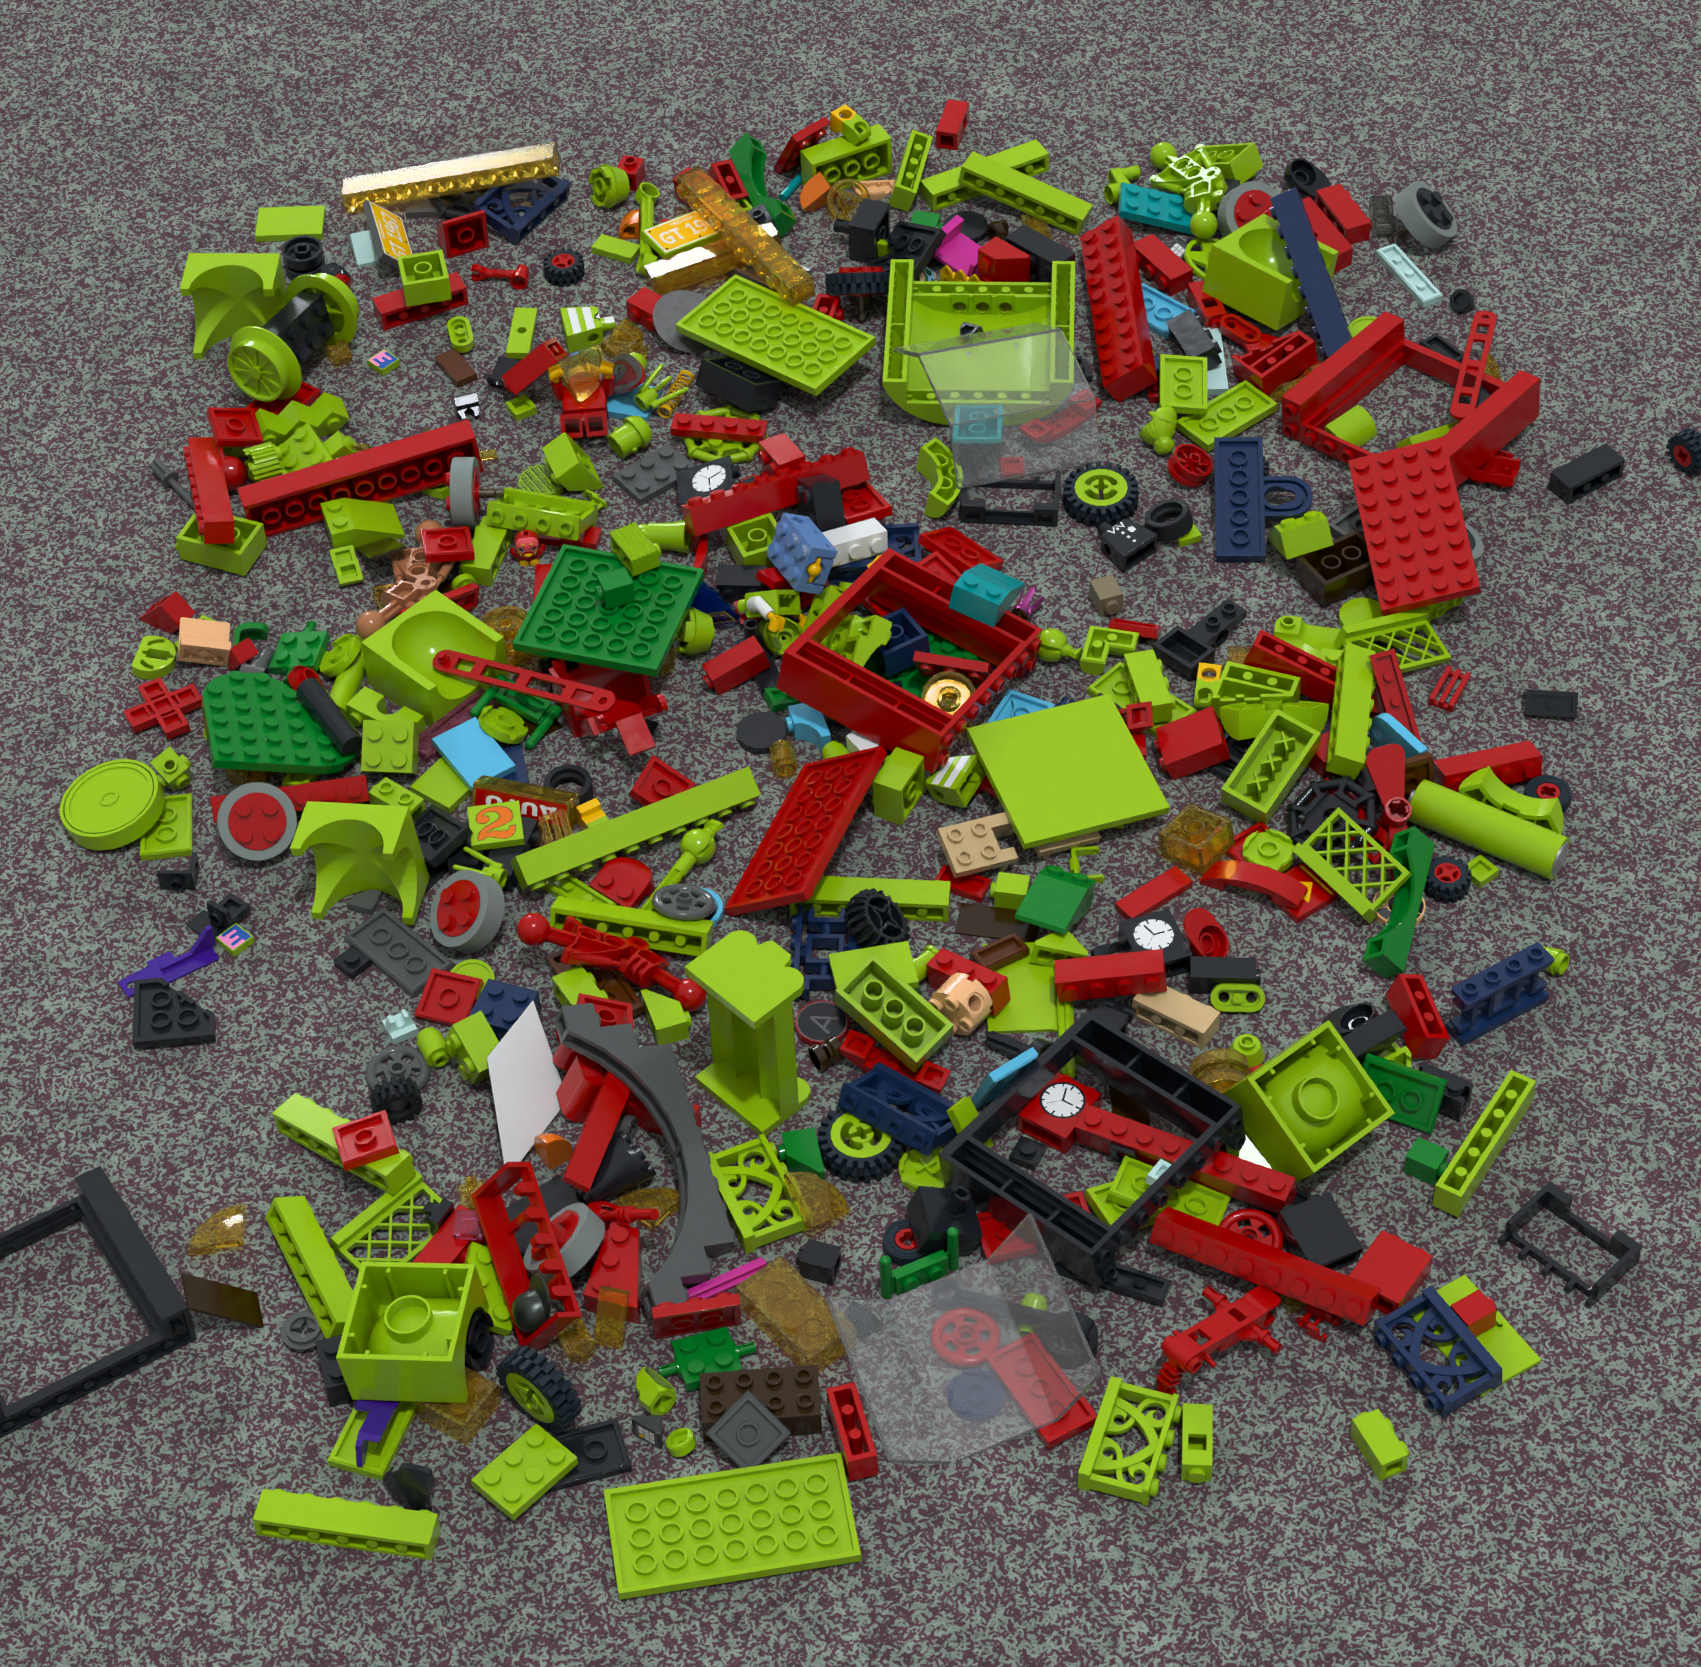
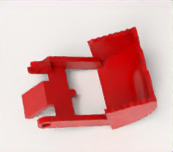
M552 660L553 667L548 668L550 676L609 690L616 697V705L607 713H596L558 703V706L562 709L564 720L575 738L579 736H595L617 728L628 757L656 747L644 718L667 711L668 705L662 693L651 694L648 675L579 662L578 668L567 671L564 660ZM552 684L554 694L561 695L565 687ZM577 690L573 699L588 703L593 694ZM607 699L602 700L600 704H605Z

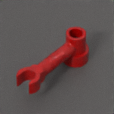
M474 264L470 270L479 273L472 275L471 280L481 281L487 278L510 279V285L518 290H524L529 282V268L523 264L518 265L516 270H494Z

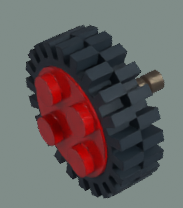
M883 267L839 268V272L825 274L826 295H852V297H857L858 320H867L866 297L889 293L890 272L883 271Z

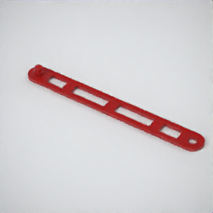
M1479 311L1473 317L1450 408V416L1457 419L1458 423L1476 408L1497 322L1496 314L1490 311ZM1477 326L1489 327L1488 333H1476ZM1473 342L1485 343L1481 361L1469 359ZM1467 368L1478 370L1474 388L1463 387ZM1460 395L1472 397L1470 404L1458 403Z
M452 650L438 652L432 662L438 672L596 713H607L616 705V697L609 690ZM460 660L474 664L470 672L456 669ZM489 667L516 674L519 677L514 684L483 676L482 674ZM532 679L565 688L561 695H556L527 686ZM577 690L593 694L588 703L573 699ZM607 699L605 704H600L602 700Z

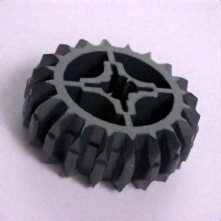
M872 888L860 891L850 898V901L847 902V906L844 908L846 913L844 919L848 922L845 927L850 929V936L856 939V945L860 944L863 948L904 942L910 938L908 932L911 929L906 925L909 920L903 916L904 910H900L897 906L898 902L894 903L891 900V896H885L882 890L877 892L876 889Z

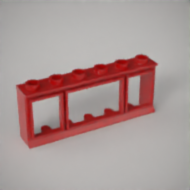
M506 1162L471 1196L519 1344L522 1347L524 1345L528 1346L530 1349L546 1348V1344L574 1320L582 1317L531 1162ZM522 1179V1182H519L513 1188V1192L517 1196H527L530 1205L510 1222L502 1195ZM527 1222H536L539 1233L530 1239L531 1245L535 1248H545L548 1257L539 1265V1270L543 1274H553L554 1276L546 1283L550 1299L562 1300L565 1312H556L532 1334L524 1333L517 1327L512 1313V1304L515 1298L527 1291L530 1284L514 1235Z

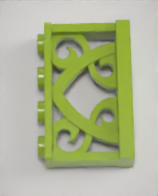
M506 487L504 489V498H497L495 501L487 503L486 524L518 531L527 529L541 535L577 541L585 530L596 526L598 503Z
M764 1134L758 1135L757 1139L715 1154L712 1151L708 1152L713 1176L718 1180V1191L721 1201H724L726 1204L727 1219L733 1227L745 1254L756 1251L757 1247L800 1231L803 1233L808 1231V1220L811 1219L809 1208L806 1203L801 1204L799 1190L794 1182L790 1183L785 1163H779L774 1143L772 1141L768 1142ZM755 1155H760L764 1158L763 1164H756L755 1158L750 1161V1167H744V1161L747 1158ZM738 1162V1166H728ZM737 1178L741 1179L738 1187L729 1186L731 1182L737 1183ZM747 1179L763 1183L772 1188L771 1195L763 1208L753 1201H737L736 1198L741 1196L746 1189ZM746 1209H753L758 1214L756 1215L753 1211L752 1214L745 1215L743 1212ZM784 1209H788L793 1213L792 1218L782 1222L772 1218L773 1214L780 1219L786 1218L781 1213ZM766 1222L770 1225L769 1227L758 1230Z
M1110 1376L1078 1471V1489L1086 1491L1092 1489L1141 1502L1142 1505L1148 1506L1150 1497H1156L1160 1485V1479H1156L1158 1472L1164 1473L1168 1460V1455L1165 1454L1166 1447L1172 1448L1176 1431L1172 1430L1174 1423L1179 1424L1182 1418L1183 1406H1179L1180 1395L1175 1393L1170 1395L1122 1382L1121 1378ZM1125 1400L1137 1402V1403H1140V1404H1139L1138 1407L1136 1408L1135 1406H1133L1132 1404H1130L1129 1402H1127V1401H1125ZM1153 1406L1163 1409L1166 1414L1163 1419L1156 1420L1153 1416L1157 1414V1410L1149 1411L1146 1416L1142 1412L1146 1408ZM1127 1417L1129 1418L1123 1425H1118L1114 1422L1116 1418H1122L1124 1422ZM1136 1424L1145 1436L1148 1446L1131 1456L1123 1458L1120 1446L1114 1440L1108 1438V1434L1117 1435L1125 1433ZM1155 1430H1161L1159 1439ZM1113 1450L1117 1460H1113V1454L1109 1457L1103 1454L1104 1451ZM1152 1459L1150 1467L1145 1464ZM1128 1471L1129 1477L1134 1481V1474L1142 1473L1145 1476V1480L1138 1485L1126 1482L1122 1472ZM1114 1473H1116V1479H1113V1478H1110V1477H1106V1476H1102V1475H1098V1474H1114Z

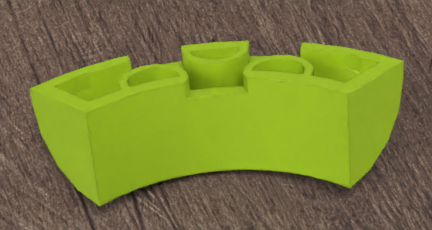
M933 438L920 448L916 470L924 475L933 488L929 492L924 515L931 518H939L948 512L955 503L961 490L963 477L961 467L957 466L954 461V454L940 440Z
M1283 700L1262 701V704L1247 705L1246 702L1225 705L1219 707V712L1225 731L1232 738L1240 741L1256 738L1276 708L1321 732L1328 719L1329 704L1311 701L1283 704Z
M1490 766L1471 774L1458 788L1463 795L1562 834L1564 826L1563 812L1558 797L1539 799L1517 793L1502 783L1493 773Z

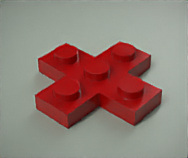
M161 677L137 686L139 695L144 703L123 711L124 717L134 734L158 724L166 739L169 740L191 731L189 723L183 714L200 708L202 697L194 684L169 692Z

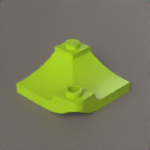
M855 614L847 616L825 638L823 646L864 667L866 661L876 648L886 646L890 640L892 622L877 615L865 618Z
M1282 616L1275 623V637L1336 667L1338 657L1343 650L1338 649L1334 642L1340 631L1339 628L1308 625L1304 623L1302 617Z

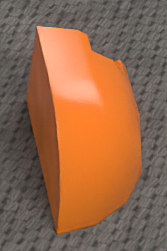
M819 171L803 186L800 194V204L803 210L814 211L831 202L839 194L833 186L829 185L825 176Z
M639 209L627 213L622 218L618 230V239H640Z
M543 1133L534 1137L535 1152L549 1170L570 1160L573 1149L570 1142L564 1137L552 1133Z

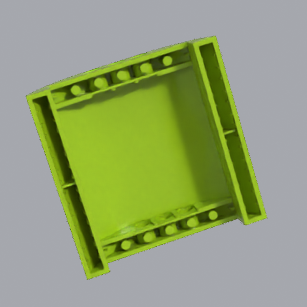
M891 259L882 381L886 393L906 412L923 420L944 425L954 424L955 407L1003 406V426L1027 423L1034 418L1040 419L1054 411L1065 401L1073 389L1075 261H1052V282L914 281L913 259ZM963 322L982 326L984 331L971 347L966 346L961 339L960 327Z

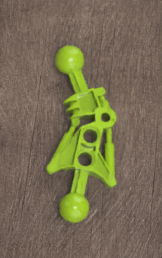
M1167 142L1155 144L1149 155L1150 161L1155 168L1162 169L1163 171L1149 178L1153 189L1184 194V208L1189 213L1194 214L1189 223L1191 233L1200 239L1212 237L1218 228V221L1211 211L1218 209V203L1221 202L1225 196L1224 193L1228 189L1220 168L1215 167L1203 144L1196 145L1192 152L1183 155L1179 159L1177 158V150L1172 144Z

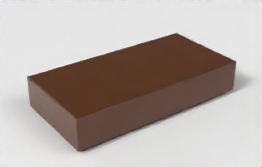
M455 348L434 357L436 365L457 388L477 380V373Z
M1014 932L970 952V960L995 971L1029 956L1030 948Z

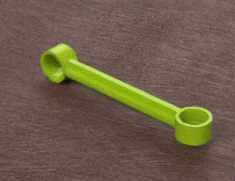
M643 182L634 195L635 200L640 204V257L636 265V273L651 277L656 267L657 256L653 255V248L641 237V231L653 226L654 205L660 196V191L653 184Z

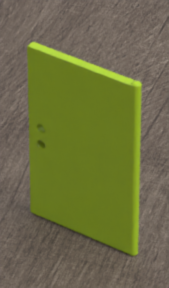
M1035 942L1025 943L1030 948L1029 956L995 970V972L1008 978L1011 1000L995 1017L989 1014L987 1017L988 1032L994 1031L1000 1034L1058 1032L1054 967L1030 963Z
M1463 1275L1436 1291L1451 1306L1453 1303L1475 1292L1478 1288L1466 1275ZM1426 1310L1421 1311L1420 1313L1416 1314L1411 1318L1418 1323V1321L1424 1315ZM1498 1311L1495 1326L1476 1336L1479 1342L1502 1367V1384L1541 1363L1539 1356ZM1440 1327L1434 1328V1332L1428 1328V1331L1437 1335L1443 1333ZM1433 1342L1449 1360L1450 1351L1454 1346L1453 1342ZM1464 1355L1456 1356L1457 1366H1460L1459 1360H1467ZM1481 1375L1465 1378V1380L1470 1384L1480 1378ZM1492 1388L1486 1390L1479 1396L1483 1397L1486 1393L1492 1391Z

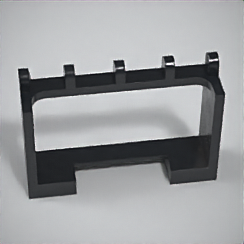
M965 466L961 499V523L1057 527L1061 471L1056 470V478L1051 481L1040 480V476H1035V480L1016 479V475H1011V479L992 478V474H987V478H976L971 475L970 467ZM970 487L1054 490V502H1034L1033 511L986 509V500H968Z
M1549 1181L1507 1221L1505 1232L1499 1237L1497 1243L1504 1246L1510 1241L1521 1249L1518 1254L1519 1259L1524 1261L1528 1256H1531L1544 1266L1541 1270L1543 1276L1547 1277L1551 1272L1555 1273L1567 1282L1564 1291L1569 1294L1576 1288L1588 1297L1585 1306L1591 1308L1639 1262L1642 1245L1621 1230L1616 1231L1611 1239L1571 1212L1573 1197ZM1545 1207L1619 1259V1261L1594 1284V1287H1591L1520 1237L1517 1232Z

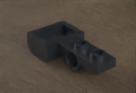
M1226 599L1188 631L1177 625L1155 642L1153 649L1156 657L1191 680H1196L1199 662L1215 663L1216 649L1211 645L1218 648L1225 643L1229 631L1246 618L1247 610Z

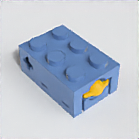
M783 513L776 525V532L772 543L768 546L767 557L795 591L821 595L824 588L823 585H825L833 565V559H835L838 551L809 517Z

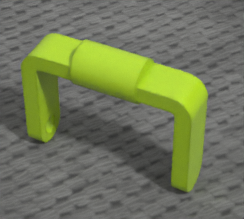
M1099 847L1072 848L1071 858L1068 860L1070 873H1081L1077 856L1099 854ZM1102 874L1087 875L1088 879L1094 880L1096 883H1103L1105 881V877Z

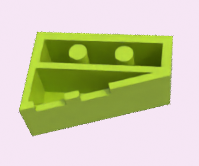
M1227 661L1212 696V707L1219 718V707L1243 702H1246L1247 705L1262 704V701L1283 700V704L1298 703L1300 700L1301 677Z

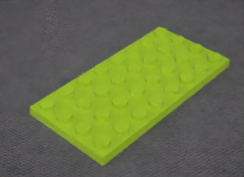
M736 274L675 324L676 332L814 396L820 394L876 345V338Z
M841 1452L604 1490L619 1600L861 1561V1552Z

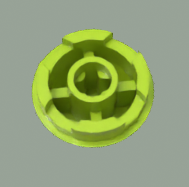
M602 164L597 169L591 170L588 184H592L594 195L590 197L596 206H603L609 209L627 199L630 185L624 170L608 164Z
M690 607L675 640H678V647L674 649L675 652L690 656L708 651L715 636L712 617L696 608Z

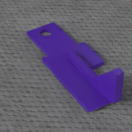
M208 925L204 928L189 952L174 958L169 951L146 962L148 967L118 981L127 997L134 996V988L130 989L127 987L129 983H134V980L163 978L170 984L216 962L219 957L213 950L216 942L212 927Z
M358 1400L356 1402L355 1410L369 1412L358 1432L355 1445L357 1467H363L365 1463L368 1442H380L400 1401Z

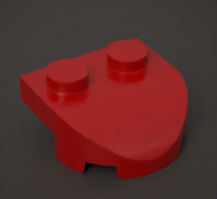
M1499 450L1467 479H1472L1474 483L1478 484L1494 483L1500 488L1513 487L1519 477L1521 458L1513 459V453Z
M618 857L609 860L590 882L589 887L609 898L618 906L636 908L645 896L650 897L652 895L655 885L653 873L647 865L632 858Z

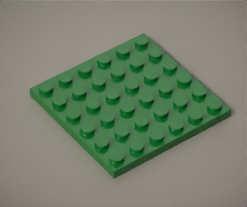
M563 544L512 643L513 650L658 677L705 577L704 569L660 561L659 567L633 577L627 570L634 584L635 602L606 609L602 600L598 601L594 587L598 586L597 575L624 568L625 565L614 553Z

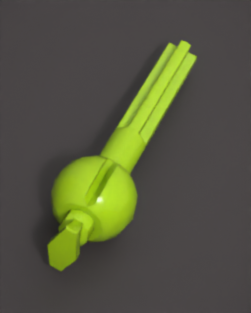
M1052 628L1042 630L1040 637L1042 645L1036 653L1041 660L1054 663L1060 661L1063 656L1079 661L1083 649H1074L1073 646L1068 645L1067 637L1063 632Z
M711 819L704 824L703 829H693L684 834L680 842L681 857L642 906V910L658 912L652 904V897L658 889L667 885L679 884L694 864H704L712 859L716 851L715 833L724 827L722 822Z

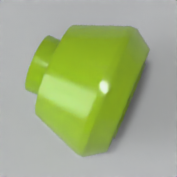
M1243 1034L1238 1036L1229 1046L1227 1056L1229 1061L1237 1068L1250 1070L1251 1067L1263 1063L1265 1050L1257 1037Z

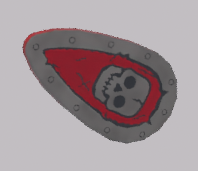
M622 353L611 361V363H614L613 395L632 392L633 389L643 382L645 378L644 368L632 355Z

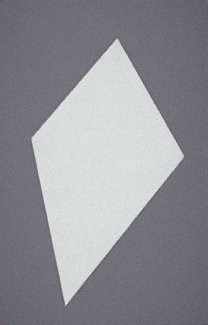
M534 1001L530 1003L487 1057L504 1164L506 1162H521L534 1145V1137L544 1132L561 1109L556 1092L562 1081L553 1062V1055Z

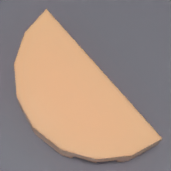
M895 180L851 181V187L858 197L877 200L891 194Z

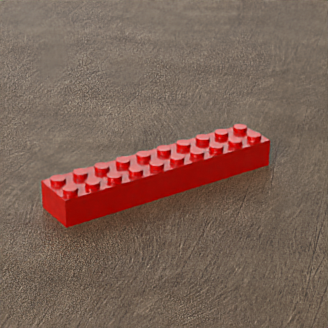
M1116 215L1080 236L1103 387L1117 402H1121L1157 382L1158 379L1133 232L1119 215Z
M469 419L246 485L237 488L246 519L263 523L265 535L269 537L322 521L323 516L320 503L340 498L386 502L445 484L446 473L450 472L453 457H476L480 473L484 472L476 437Z

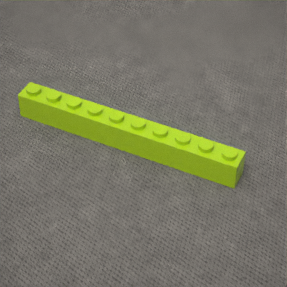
M748 766L515 856L510 863L521 889L530 888L531 891H535L546 886L545 881L554 878L555 882L568 878L570 876L568 872L577 869L579 873L593 868L592 863L601 860L602 864L607 863L609 860L617 858V853L624 851L627 855L639 850V845L648 842L649 846L664 840L662 836L671 833L672 837L687 831L685 827L694 824L696 828L708 822L709 817L717 815L718 819L733 813L732 808L740 806L741 810L755 804L754 800L761 793Z

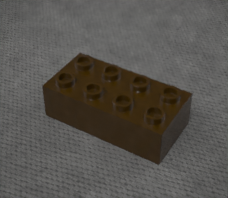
M818 1365L699 1373L704 1442H714L706 1432L747 1390L791 1431L788 1436L822 1434Z

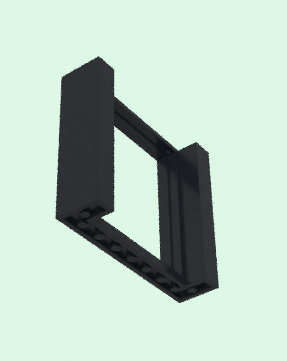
M1086 1011L938 1153V1158L946 1188L954 1189L956 1186L967 1188L971 1191L976 1209L982 1213L988 1211L999 1223H1005L1009 1230L1014 1233L1018 1232L1019 1237L1029 1244H1035L1041 1252L1099 1289L1105 1282L1110 1281L1117 1271L1114 1253L1125 1242L1128 1243L1131 1236L1140 1227L1145 1226L1150 1217L1159 1208L1164 1207L1169 1198L1178 1189L1185 1186L1187 1180L1196 1170L1199 1171L1203 1168L1206 1160L1214 1152L1222 1151L1232 1155L1243 1147L1246 1136L1242 1106ZM1073 1057L1077 1065L1197 1139L1111 1226L1105 1224L984 1145L994 1133Z
M101 1166L86 1171L75 1178L79 1196L0 1233V1260L81 1221L150 1335L8 1406L0 1394V1438L197 1340L191 1314L187 1310L185 1300Z

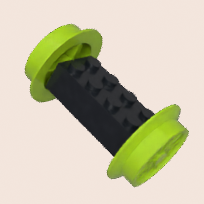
M325 273L296 277L288 285L286 291L287 304L263 327H243L233 335L230 342V352L227 357V366L232 379L244 393L264 402L291 398L301 387L302 373L300 366L324 344L332 347H342L352 341L357 331L359 306L352 291L338 278Z

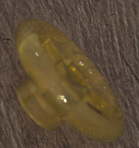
M842 179L830 188L827 195V207L835 219L840 218L851 221L853 216L847 217L849 210L854 207L855 203L862 202L864 198L870 199L867 188L858 180ZM842 186H854L861 191L862 195L854 196L850 192H845ZM835 193L839 195L837 197V205L842 209L840 214L836 211L833 204ZM846 197H849L851 200L849 205L845 204Z

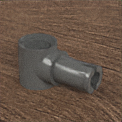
M268 646L262 647L256 659L252 660L250 664L243 663L239 671L255 674L263 672L270 676L269 665L275 653L274 650Z

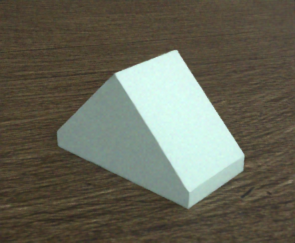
M370 230L349 235L348 240L358 268L380 263Z

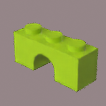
M366 686L346 703L348 719L355 727L363 728V720L409 721L420 724L419 739L426 733L423 715L406 706H403L394 714H386L385 696Z

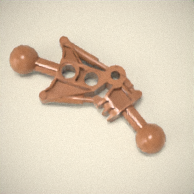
M429 519L422 521L415 529V540L420 546L419 548H408L390 554L395 582L381 593V599L385 606L379 612L368 610L361 613L356 620V631L362 639L365 640L385 626L394 616H399L400 610L413 606L434 590L438 591L440 583L445 581L455 563L459 562L425 563L420 530L443 528L437 521Z

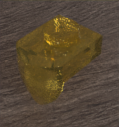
M581 1317L574 1320L558 1334L571 1361L586 1362L594 1355L596 1344Z

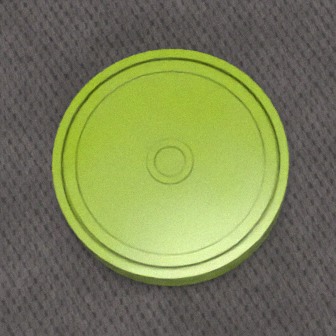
M131 759L112 760L84 772L69 786L61 800L60 818L70 837L78 845L91 850L115 849L137 840L153 827L164 809L165 793L156 774L145 763Z

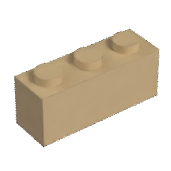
M1168 986L1167 991L1137 994L1133 998L1132 1008L1136 1009L1135 1018L1201 1050L1206 1047L1219 1030V1011Z

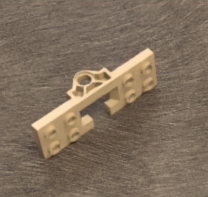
M1005 812L938 828L936 835L954 878L998 867L1001 871H1004L1008 865L1014 864L1018 860L1014 847L1001 849L997 837L1015 834ZM1098 831L1036 846L1034 850L1037 857L1047 860L1051 854L1070 850L1074 847L1098 843L1101 836Z

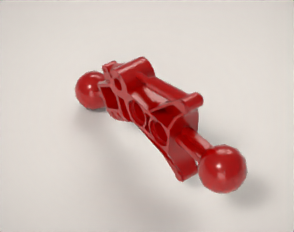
M528 913L517 924V935L521 942L527 946L537 947L545 942L565 947L560 959L565 965H588L612 972L619 970L623 972V977L631 979V982L638 984L642 989L657 984L673 994V999L680 1002L683 1011H697L706 1002V990L691 978L680 980L666 971L669 965L667 960L649 950V943L639 937L630 936L624 939L583 925L573 916L566 917L562 930L551 927L546 917L539 913Z

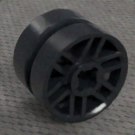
M308 235L296 236L286 241L282 246L285 273L290 280H294L301 275L321 273V265L325 264L323 246L319 239Z

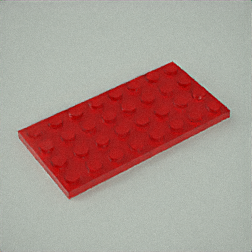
M1444 437L1348 460L1382 616L1482 593Z
M882 746L804 764L724 908L729 916L744 915L749 912L805 902L812 897L813 891L818 881L822 878L826 866L833 858L834 851L842 841L848 825L853 821L856 810L862 804L863 797L872 785L877 771L882 766V762L887 755L886 750Z

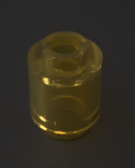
M788 740L774 742L769 748L773 771L781 778L793 776L798 767L794 744Z

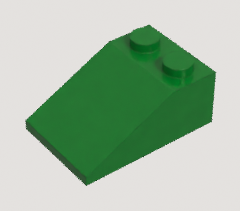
M1046 866L1037 874L1014 919L1065 934L1090 910L1096 881L1088 879V876L1085 874L1065 872L1059 866Z

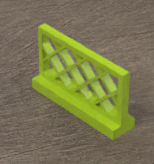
M1426 607L1344 625L1334 641L1338 649H1343L1348 642L1376 651V653L1389 650L1391 645L1404 650L1403 656L1396 653L1398 662H1400L1401 673L1446 663L1451 659V655L1427 621L1430 614ZM1423 629L1428 638L1414 634V632ZM1400 635L1407 638V644L1394 639V636ZM1380 640L1388 644L1387 648L1385 649L1373 644V641ZM1411 641L1424 645V650L1422 651L1411 646ZM1428 647L1436 650L1440 656L1427 653ZM1407 652L1420 657V660L1414 661L1407 658Z
M1339 807L1302 845L1298 842L1291 849L1369 924L1377 917L1375 912L1412 876L1404 866ZM1340 817L1346 821V831L1333 832V824ZM1362 836L1363 848L1350 849V837ZM1345 837V849L1332 850V838ZM1327 838V851H1315L1312 848L1318 839ZM1380 852L1381 864L1368 865V853ZM1363 853V866H1350V854ZM1345 855V867L1333 868L1332 856ZM1397 868L1402 872L1395 881L1386 882V869ZM1381 870V882L1368 883V871ZM1363 871V882L1361 884H1351L1349 882L1350 872ZM1381 887V896L1372 904L1367 899V888Z
M416 1170V1175L393 1196L386 1192L331 1237V1248L334 1250L335 1255L338 1258H344L358 1273L362 1261L412 1262L433 1237L429 1224L413 1223V1213H422L424 1206H413V1200L421 1193L425 1194L432 1203L440 1204L442 1199L423 1182V1176ZM398 1212L410 1213L409 1223H392L393 1216ZM377 1229L389 1230L388 1241L371 1240L372 1233ZM392 1230H409V1241H392ZM412 1230L429 1231V1237L425 1241H412ZM355 1247H368L367 1258H355L349 1252ZM371 1247H388V1257L370 1258ZM391 1247L408 1248V1255L403 1259L391 1258Z

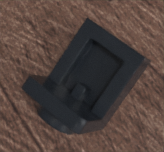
M231 893L218 904L212 900L206 903L210 921L216 926H222L225 929L230 928L235 923L238 924L251 911L248 903Z

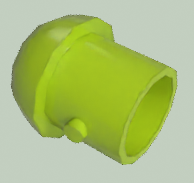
M628 416L623 419V425L619 428L615 427L613 432L607 436V439L614 452L624 459L631 453H636L640 447L645 449L653 435L649 424L640 416Z

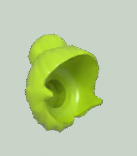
M1166 404L1158 408L1156 412H1148L1153 419L1139 433V436L1147 443L1153 445L1155 452L1160 455L1171 453L1175 446L1172 438L1177 429V413L1173 407Z
M782 616L785 618L782 632L778 630L777 632H772L768 629L770 619H761L759 631L763 643L774 655L783 657L784 651L801 635L802 628L798 623Z

